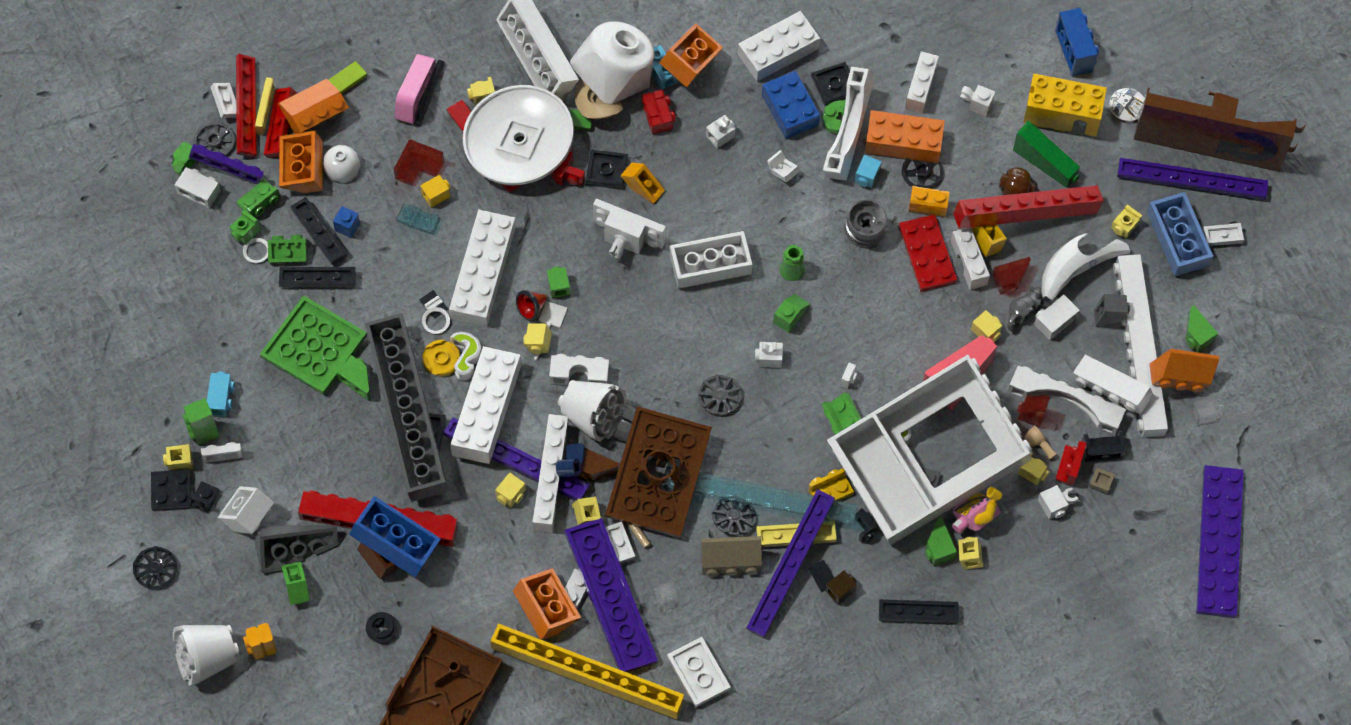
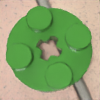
M846 100L834 101L825 107L822 120L828 132L838 135L842 121L836 118L839 115H844Z

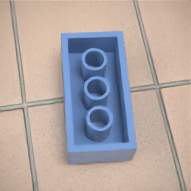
M1183 192L1150 202L1147 214L1174 277L1209 267L1213 255L1186 193Z

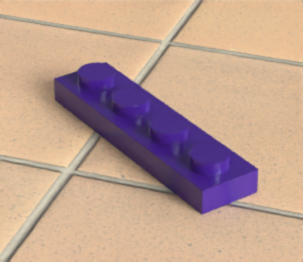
M193 144L189 154V158L255 184L260 183L264 171H261L256 166H248L243 164L241 160L226 157L221 152L210 151L203 145Z

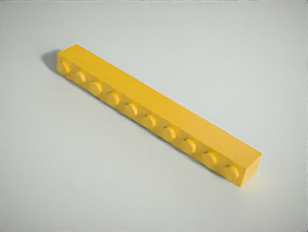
M499 623L490 641L491 649L676 720L684 703V694Z

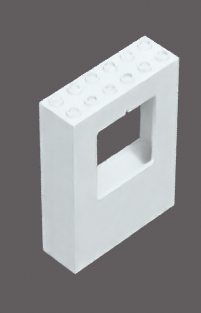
M966 355L827 440L830 448L846 471V474L890 545L1031 461L1032 448L1026 439L1022 441L1019 427L1016 423L1012 425L1010 413L1006 407L1002 408L1000 406L1001 402L995 390L991 392L989 380L985 374H980L979 364L975 358L971 359L969 355ZM964 397L979 422L984 421L981 425L997 450L942 485L934 488L901 434L957 399Z

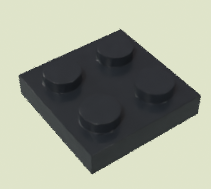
M190 469L151 472L152 511L191 508L189 498L191 495Z

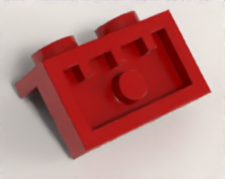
M1079 441L1077 447L1065 445L1055 478L1056 481L1074 486L1086 442Z

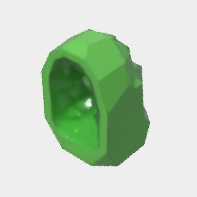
M182 142L173 153L172 167L174 172L180 175L186 167L190 169L196 162V160L189 158L192 146L187 142Z

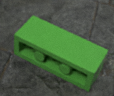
M206 398L183 407L185 414L182 416L191 440L195 439L197 445H201L219 437Z

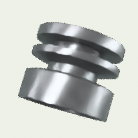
M863 199L854 203L848 211L845 223V233L851 243L866 248L877 244L881 240L886 227L887 214L880 203L870 199Z

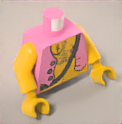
M989 487L986 493L987 496L978 492L958 504L953 509L957 519L952 525L954 530L961 533L967 527L978 531L1001 513L996 503L1002 497L1001 492L996 488Z

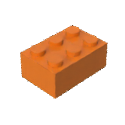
M695 23L668 50L659 63L687 87L715 59L723 47Z

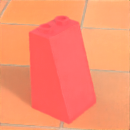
M981 335L928 369L924 373L923 381L966 355H969L971 359L975 358L980 366V374L982 375L992 364L997 345H995L992 339ZM963 397L957 399L956 401L952 402L946 407H948L950 410H953Z

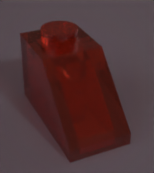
M1030 257L994 267L992 276L1000 295L1004 293L1012 294L1018 290L1029 269Z
M1026 396L1025 401H1020L1017 409V412L1020 413L1018 420L1040 428L1050 396Z

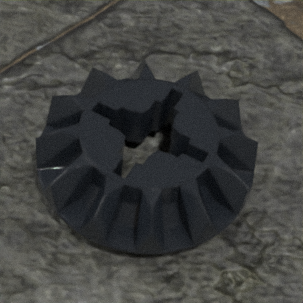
M375 613L366 622V633L370 640L377 643H386L394 638L397 632V622L389 613ZM384 621V626L387 630H383L379 635V630L376 627H380Z

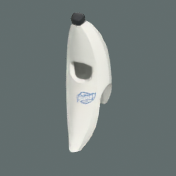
M1088 233L1079 235L1067 242L1052 256L1046 265L1042 276L1041 292L1043 299L1040 301L1041 304L1048 306L1070 282L1071 278L1108 259L1130 254L1131 251L1127 243L1116 239L1093 255L1087 256L1079 251L1078 245Z

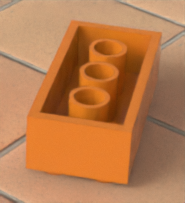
M871 110L865 153L939 163L945 120Z

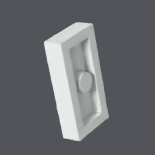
M213 83L211 90L220 117L236 118V99L230 83Z
M1241 223L1203 227V234L1209 246L1239 244L1244 241Z
M231 442L224 446L209 445L206 448H201L204 463L243 458L240 443Z
M619 522L605 527L619 563L622 564L635 559L623 523Z
M574 569L565 590L576 609H578L587 590L579 570Z

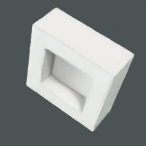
M848 363L841 380V387L848 389L850 383L854 384L857 377L855 372L856 365Z

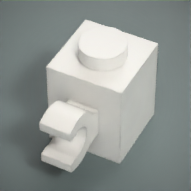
M978 85L976 91L973 92L971 88L964 86L960 98L971 102L970 111L986 117L993 104L995 91Z
M724 115L706 127V136L718 149L735 137L736 127Z
M760 342L759 349H755V360H759L758 367L781 368L783 343Z
M1056 485L1040 493L1038 502L1049 520L1054 517L1058 519L1064 516L1068 505L1077 502V496L1074 498L1068 497V494L1073 491L1072 488H1068L1061 493Z

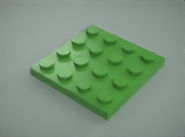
M303 295L262 350L260 357L324 395L337 378V371L351 355L353 356L367 337V332Z

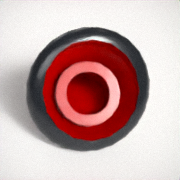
M522 290L516 296L517 310L525 319L535 320L539 316L548 297L545 294Z

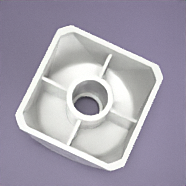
M605 22L597 26L590 33L570 60V65L603 103L611 105L649 88L654 49L647 36L636 27L623 22Z

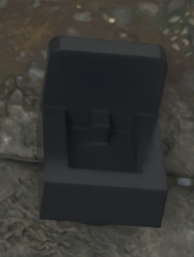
M861 508L856 512L855 520L864 529L859 535V541L862 543L865 540L870 541L876 535L877 524L874 522L875 519L872 514L865 512Z

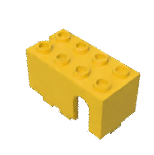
M1033 73L1023 123L1030 121L1036 127L1045 129L1048 127L1056 131L1072 132L1074 121L1081 120L1087 123L1084 134L1096 137L1101 122L1107 87Z

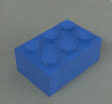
M1081 7L1060 12L1055 29L1072 77L1093 72L1097 56L1099 55L1098 46L1093 43L1092 30L1088 29L1087 16L1083 14Z
M796 71L762 84V97L785 139L819 126L820 114Z

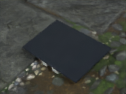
M434 290L419 299L427 310L434 307L442 308L445 311L449 309ZM432 312L430 314L435 319L442 313Z
M822 560L808 568L821 593L825 591L826 584L834 578L826 562Z

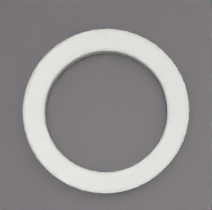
M261 238L251 239L243 247L245 259L255 264L267 260L268 242ZM256 242L264 244L267 248L266 256L260 260H252L247 255V248Z
M430 308L422 317L424 329L431 334L445 332L450 324V317L442 308ZM432 312H440L446 317V325L439 331H433L427 327L426 317Z

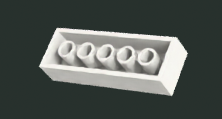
M508 0L496 21L534 86L552 92L564 102L579 80L534 2L532 0Z
M478 209L449 307L450 319L487 327L515 232V217Z
M483 346L451 442L452 456L490 464L521 368L520 354Z

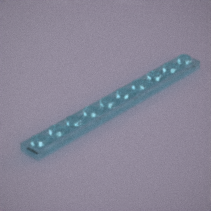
M666 466L664 476L670 474V470L673 469V467ZM699 473L693 492L801 515L805 514L813 498L812 495ZM670 479L668 482L662 483V486L673 488L674 483ZM834 500L825 520L854 525L857 505Z

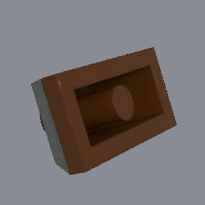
M585 448L582 471L577 478L583 481L594 482L618 473L620 463Z

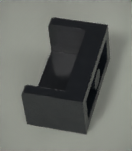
M1123 430L1118 431L1117 436L1089 438L1088 433L1083 435L1082 442L1087 443L1084 450L1085 462L1124 458L1126 448Z

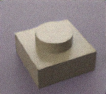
M1097 467L1089 487L1108 494L1115 474Z

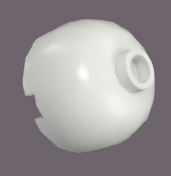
M337 145L326 152L323 159V169L325 175L331 181L347 183L359 174L360 160L357 153L351 147Z

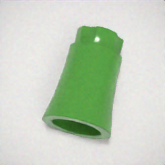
M796 245L788 246L783 253V259L779 266L780 275L788 281H797L805 274L804 253L802 248Z

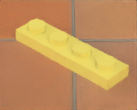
M835 521L823 522L813 544L836 542ZM799 524L757 526L756 532L757 536H761V547L788 546Z

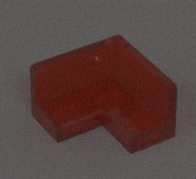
M409 139L394 167L395 180L412 186L419 171L434 177L438 176L444 164L443 152Z

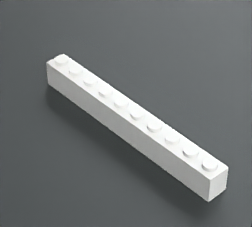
M1141 255L1118 256L1116 263L1113 264V272L1117 274L1118 278L1116 280L1117 292L1120 291V295H1127V302L1130 303V312L1121 321L1122 326H1125L1126 330L1124 332V342L1128 343L1126 357L1131 363L1129 376L1150 386L1153 393L1152 398L1142 413L1135 411L1139 415L1137 428L1138 431H1141L1142 438L1165 436L1168 426L1162 388L1152 385L1149 363L1157 359Z

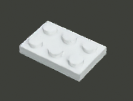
M703 637L667 654L670 664L695 708L731 690L728 681Z

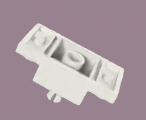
M599 199L595 200L593 204V220L597 225L604 227V241L613 244L608 252L610 256L613 257L616 254L615 258H619L623 248L639 254L645 242L651 247L663 248L666 226Z

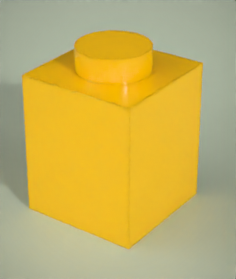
M440 175L420 185L421 194L431 208L450 198L449 190L451 187L446 179L443 180Z

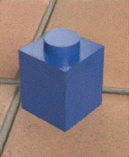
M341 206L333 220L334 230L352 238L360 225L359 214Z

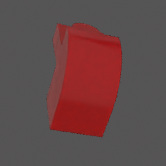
M569 151L561 165L551 173L554 181L561 186L565 180L573 185L578 184L583 186L585 181V171L572 167L574 162L573 152Z

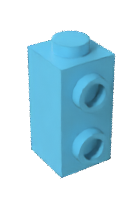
M659 45L653 47L654 60L651 74L662 90L676 84L678 79L659 63L666 54L662 46Z
M222 371L211 373L207 403L213 416L227 417L228 410L231 411L232 409L230 395L234 393L235 382L232 381L230 374Z

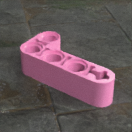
M420 54L416 55L396 97V120L414 124L418 113V103L435 68V58Z

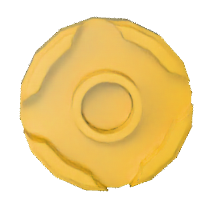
M441 339L431 342L426 346L422 355L424 368L433 376L445 377L455 372L454 366L460 357L459 349L455 344Z

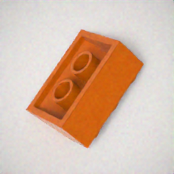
M328 79L278 103L294 134L304 133L349 108L340 91Z
M316 131L280 136V188L301 193L322 191L323 140Z
M1169 349L1149 363L1152 385H1157L1161 388L1171 387L1177 390H1192L1194 393L1202 392L1212 383L1219 362V356Z
M553 568L520 579L513 590L518 602L541 640L559 634L581 618Z

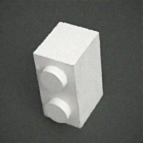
M187 167L175 183L177 194L209 209L221 191L219 182L215 178L206 177L198 170H191Z
M1065 295L1059 299L1056 297L1050 302L1047 309H1041L1036 314L1034 325L1051 340L1077 319L1080 310Z

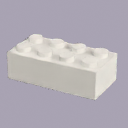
M799 11L738 43V56L758 82L818 50L820 37L803 13Z
M744 231L670 245V259L678 289L752 274V261Z

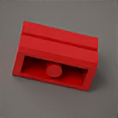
M663 90L643 94L642 105L651 133L657 134L662 131L672 130L673 122H676L674 112L670 111L668 107L671 106L669 96H665Z

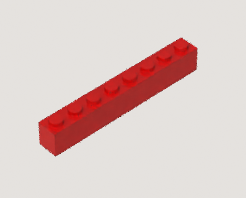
M1098 185L959 200L953 215L958 229L1097 214L1104 200Z
M314 490L309 492L303 491L298 515L300 520L352 529L370 501L362 502L353 497L345 499L335 494L323 495ZM388 504L441 538L438 543L439 545L453 547L458 528L457 518H454V516L444 514L443 516L435 515L431 511L418 512L409 507L401 509L395 505Z

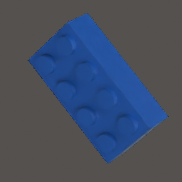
M375 496L359 516L349 533L350 536L415 578L441 539Z

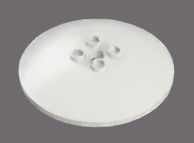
M531 85L506 87L485 97L470 113L463 130L464 151L472 167L490 181L504 185L532 183L552 173L567 157L574 137L573 121L566 105L552 92ZM519 136L525 137L521 142L515 141Z

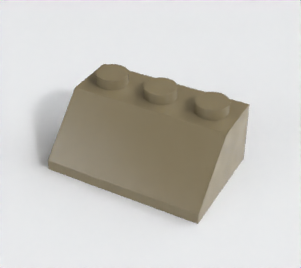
M761 536L702 539V575L714 577L718 574L735 576L738 573L755 575L761 572Z

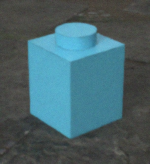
M864 155L857 169L855 182L860 186L872 188L879 174L881 161Z

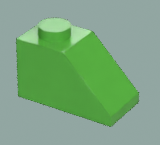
M793 294L785 299L774 313L773 323L789 333L808 309L810 303Z
M1193 305L1188 313L1185 339L1187 345L1198 353L1213 343L1218 333Z
M351 355L337 371L338 380L369 401L371 397L366 363L361 358L356 359Z
M942 517L938 518L927 542L926 550H924L927 560H931L933 566L955 559L957 553Z
M301 562L283 565L282 571L290 605H299L310 601Z

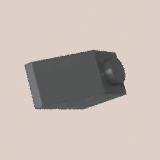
M1104 294L1094 309L1095 327H1102L1122 321L1130 312V303L1127 302V295Z

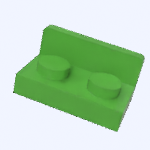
M264 179L237 200V206L253 217L260 216L265 208L278 201L280 197L279 189L276 186L273 187Z
M291 235V239H284L283 236H272V240H267L268 263L307 261V239H302V235Z
M844 392L832 402L822 403L824 414L829 419L832 425L831 429L835 435L861 420L849 393Z

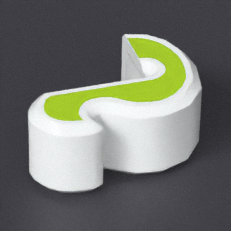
M457 332L450 337V343L452 342L457 348L464 351L454 366L455 375L459 380L466 381L474 375V365L478 363L482 350L479 340L472 334Z

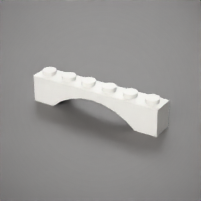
M851 67L847 81L846 103L842 123L837 138L827 153L823 171L829 178L847 181L875 79L869 69Z
M1025 366L1017 367L1008 389V393L1023 399L1053 397L1065 400L1085 412L1097 429L1114 436L1126 410L1120 404L1110 403L1100 396L1090 395L1083 389H1075L1063 381L1053 380L1048 375L1038 374Z
M553 414L548 416L533 516V531L553 533L560 479L556 473V463L558 460H563L569 426L567 416Z

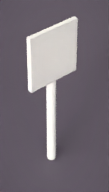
M546 301L538 322L547 324L549 329L550 326L560 328L568 308ZM535 354V361L538 360L540 354Z

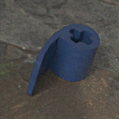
M583 443L567 445L566 460H558L556 463V473L559 477H573L581 474L585 453Z

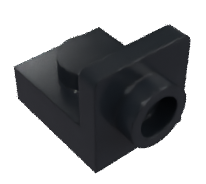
M201 481L195 494H191L189 497L192 506L198 510L205 509L210 511L220 490Z

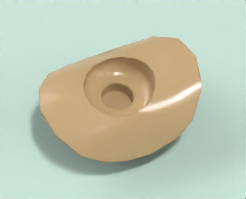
M582 79L575 88V103L583 116L589 119H601L617 115L623 110L621 100L611 105L603 103Z

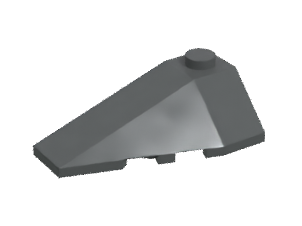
M337 526L259 527L255 531V546L261 573L281 571L283 565L301 562L308 556L317 555L338 545Z

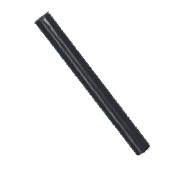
M442 60L437 61L414 124L417 126L422 124L445 64Z

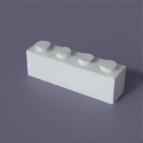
M1084 355L1073 372L1078 385L1084 388L1086 386L1091 388L1097 395L1101 396L1103 394L1115 404H1123L1131 412L1137 411L1142 413L1153 396L1150 386L1087 355Z

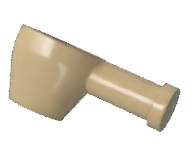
M1034 425L1027 432L1024 439L1027 440L1030 447L1040 445L1050 460L1057 453L1052 450L1043 434Z

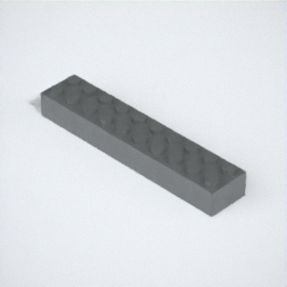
M402 313L367 322L365 325L407 494L411 502L448 492L449 489L404 316Z

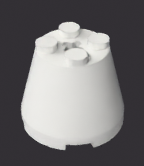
M571 380L564 395L559 397L558 406L561 407V414L567 416L572 424L590 438L601 442L605 438L610 439L615 434L623 418L621 412L623 404L627 402L624 389L619 386Z
M181 625L173 629V641H177L176 661L183 679L189 680V686L202 682L236 662L235 655L239 654L237 643H233V633L230 625Z

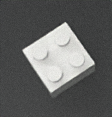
M240 486L217 518L234 532L252 534L259 528L261 520L270 513L274 502L258 488Z

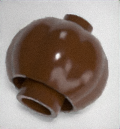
M1020 167L1011 168L1006 174L1002 173L999 182V188L1004 189L1002 190L1003 195L1031 193L1035 186V183L1031 181L1029 172Z

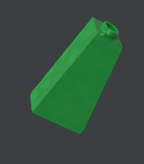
M1027 121L1017 132L1013 147L1014 152L1066 188L1078 180L1080 166L1030 121Z

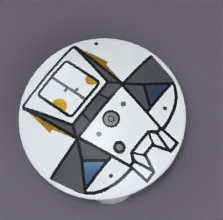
M1123 88L1117 90L1110 98L1109 111L1117 118L1127 123H1133L1139 118L1145 98L1134 89Z

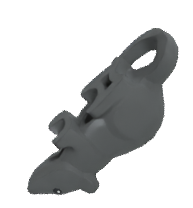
M1030 286L1028 293L1015 298L1009 306L1010 317L1007 328L1011 332L1032 316L1030 313L1033 310L1038 311L1042 307L1040 305L1041 300H1039L1043 298L1041 287Z

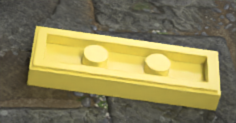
M266 77L255 123L257 135L265 134L275 90L273 78Z

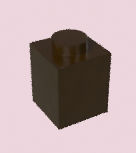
M843 570L826 584L825 591L839 605L856 591L857 581L852 574H847Z

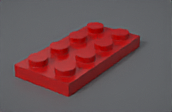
M935 214L900 222L898 227L920 292L956 283L957 278Z

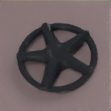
M907 158L904 161L902 176L909 186L931 189L941 182L943 166L940 161L938 163L940 176L930 171L936 163L928 162L926 164L913 160L916 168L905 171V166L910 159ZM907 176H917V185L912 183ZM925 178L936 180L931 185L923 186Z

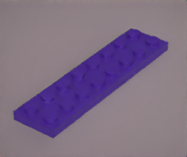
M1205 465L1203 468L1196 614L1236 618L1244 469Z
M602 518L565 529L564 534L617 668L624 672H630L657 663V656Z

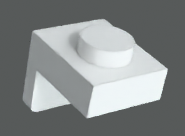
M780 150L767 161L771 173L785 182H788L800 171L798 166L788 161Z

